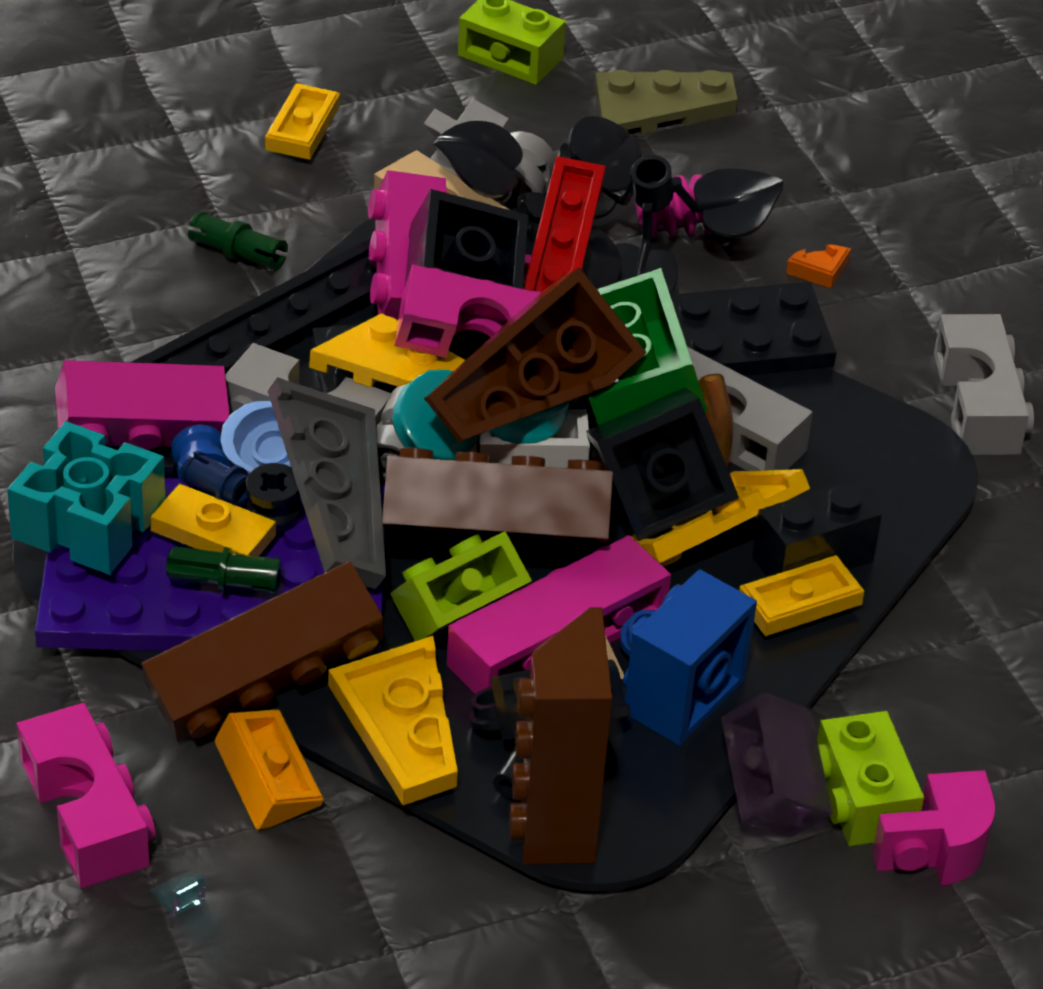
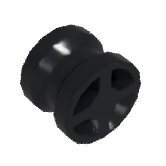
M279 463L263 464L254 468L246 479V493L249 498L246 510L276 521V533L294 528L300 522L302 505L292 468Z

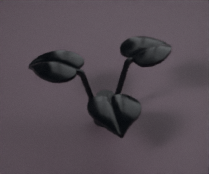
M589 116L580 119L569 131L568 147L576 160L606 166L601 190L609 193L626 189L631 180L630 172L632 166L642 157L641 149L636 139L629 134L628 130L606 118ZM487 121L460 123L439 135L433 144L447 157L456 174L470 189L488 198L502 197L510 192L503 202L509 210L528 215L527 236L529 235L530 239L535 241L546 196L539 192H526L519 196L523 176L515 168L522 161L523 151L516 139L503 127ZM592 226L582 271L595 288L599 289L616 283L621 272V257L614 242L606 233Z
M562 143L559 156L575 159L569 150L568 143ZM646 155L639 158L633 164L630 172L631 180L626 189L609 193L601 190L594 219L609 215L617 203L622 206L628 205L632 196H634L636 204L643 211L641 248L628 243L615 245L621 257V272L616 283L661 268L671 295L678 281V265L675 256L671 252L666 250H650L653 212H659L666 208L673 199V193L676 192L692 212H703V223L710 232L727 238L744 237L757 231L766 222L783 190V180L776 176L753 170H715L703 175L695 182L693 187L695 201L682 186L681 178H672L671 166L665 158L658 155Z

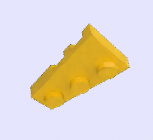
M381 313L311 349L309 368L327 373L331 366L353 372V382L372 387L376 382L388 383L398 387L407 385L410 381L429 370L447 369L454 371L465 359L448 351L447 357H441L394 346L398 320Z
M803 469L733 471L730 473V476L738 493V499L641 541H637L633 535L630 537L664 567L680 559L682 552L757 516L759 509L785 502L809 490L810 487Z
M433 636L329 669V688L402 805L457 787L458 770L449 720L445 714L443 687L436 664V648Z

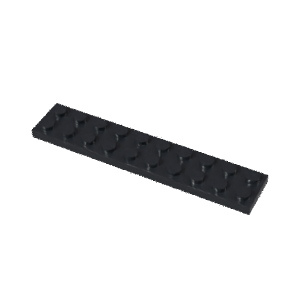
M811 282L670 295L687 347L743 376L834 367L837 351ZM360 324L312 328L313 348ZM463 330L454 334L449 351L466 360L491 337L480 331ZM331 366L327 373L318 371L324 393L335 390L345 377L353 379L354 375L353 372ZM376 382L373 387L392 393L397 388V386L382 382Z

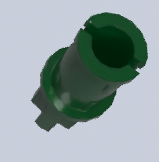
M176 546L168 553L166 575L170 579L218 585L220 592H226L227 588H235L277 595L281 579L282 559L232 553V548L225 547L222 553Z

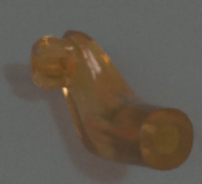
M717 373L709 374L699 379L708 412H705L728 467L733 442V415L724 376Z

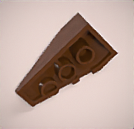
M580 267L552 283L434 388L424 400L455 439L461 442L605 388L644 356L646 351Z

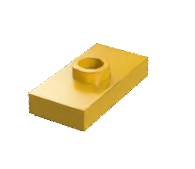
M295 84L265 136V150L310 160L340 107V93L303 84Z
M180 483L150 517L152 532L200 550L223 553L224 548L229 547L232 548V553L259 557L276 536V521Z
M837 555L741 585L739 588L740 592L757 600L754 622L765 636L860 606L864 597L863 588Z

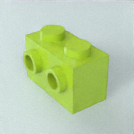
M477 0L459 17L458 56L537 85L563 59L566 20L549 15L541 9H533L511 0Z
M506 531L482 542L479 534L474 535L449 549L452 558L436 565L433 558L430 557L402 572L406 582L391 592L390 595L415 641L430 637L448 628L450 624L502 599L507 594L521 589L532 581Z
M888 711L820 721L817 744L812 745L809 750L810 767L814 778L822 780L827 791L826 801L829 817L833 824H840L848 846L874 843L880 814L922 811L924 795Z

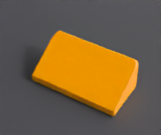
M280 710L228 714L215 738V744L257 830L270 828L322 805L324 798Z

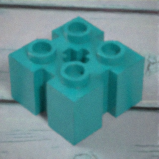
M65 421L43 447L44 466L30 462L7 489L11 538L49 553L62 546L70 549L71 561L110 575L133 547L132 533L136 531L144 533L151 524V515L166 499L164 456L126 442L118 450L106 447L105 435Z

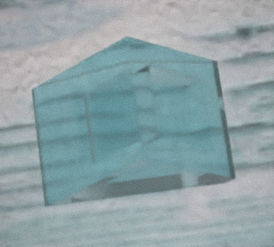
M182 873L152 888L151 891L171 916L175 917L205 901V876L203 873Z

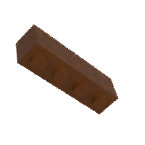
M348 561L142 662L145 683L176 741L178 742L190 735L192 738H200L215 731L222 724V719L226 718L229 713H236L242 709L245 712L258 710L267 705L275 697L276 692L294 683L297 686L310 684L320 678L326 672L328 666L346 657L349 660H356L366 656L377 647L378 641L383 639V616L352 562Z

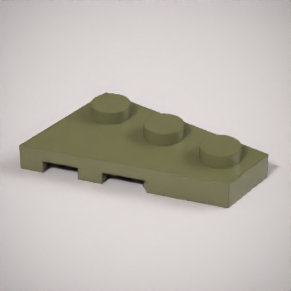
M625 70L595 72L594 89L598 116L611 120L626 130L638 128L640 134L657 131L658 123L676 120L679 123L688 125L736 114L738 98L732 72H720L717 70H706L703 72H674L671 70H661L658 72H628Z

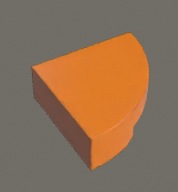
M826 245V250L806 253V249L800 250L788 259L786 274L832 289L849 263L851 248Z

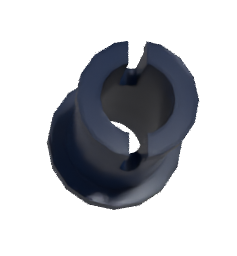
M201 451L193 452V457L189 455L183 463L181 479L185 484L194 486L219 500L221 499L238 507L243 506L249 499L246 493L248 472L243 467L232 466L230 468L208 457Z

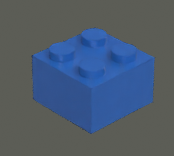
M701 569L682 586L679 584L675 585L666 595L662 605L651 616L641 617L635 623L628 636L627 645L631 649L629 667L623 678V686L626 687L625 703L629 704L631 712L629 717L681 746L745 681L757 600Z

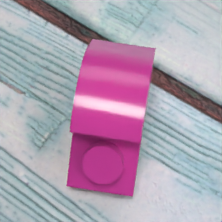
M985 770L927 774L922 811L880 814L872 851L877 871H913L920 868L935 867L940 886L957 883L972 875L984 860L995 815V801Z

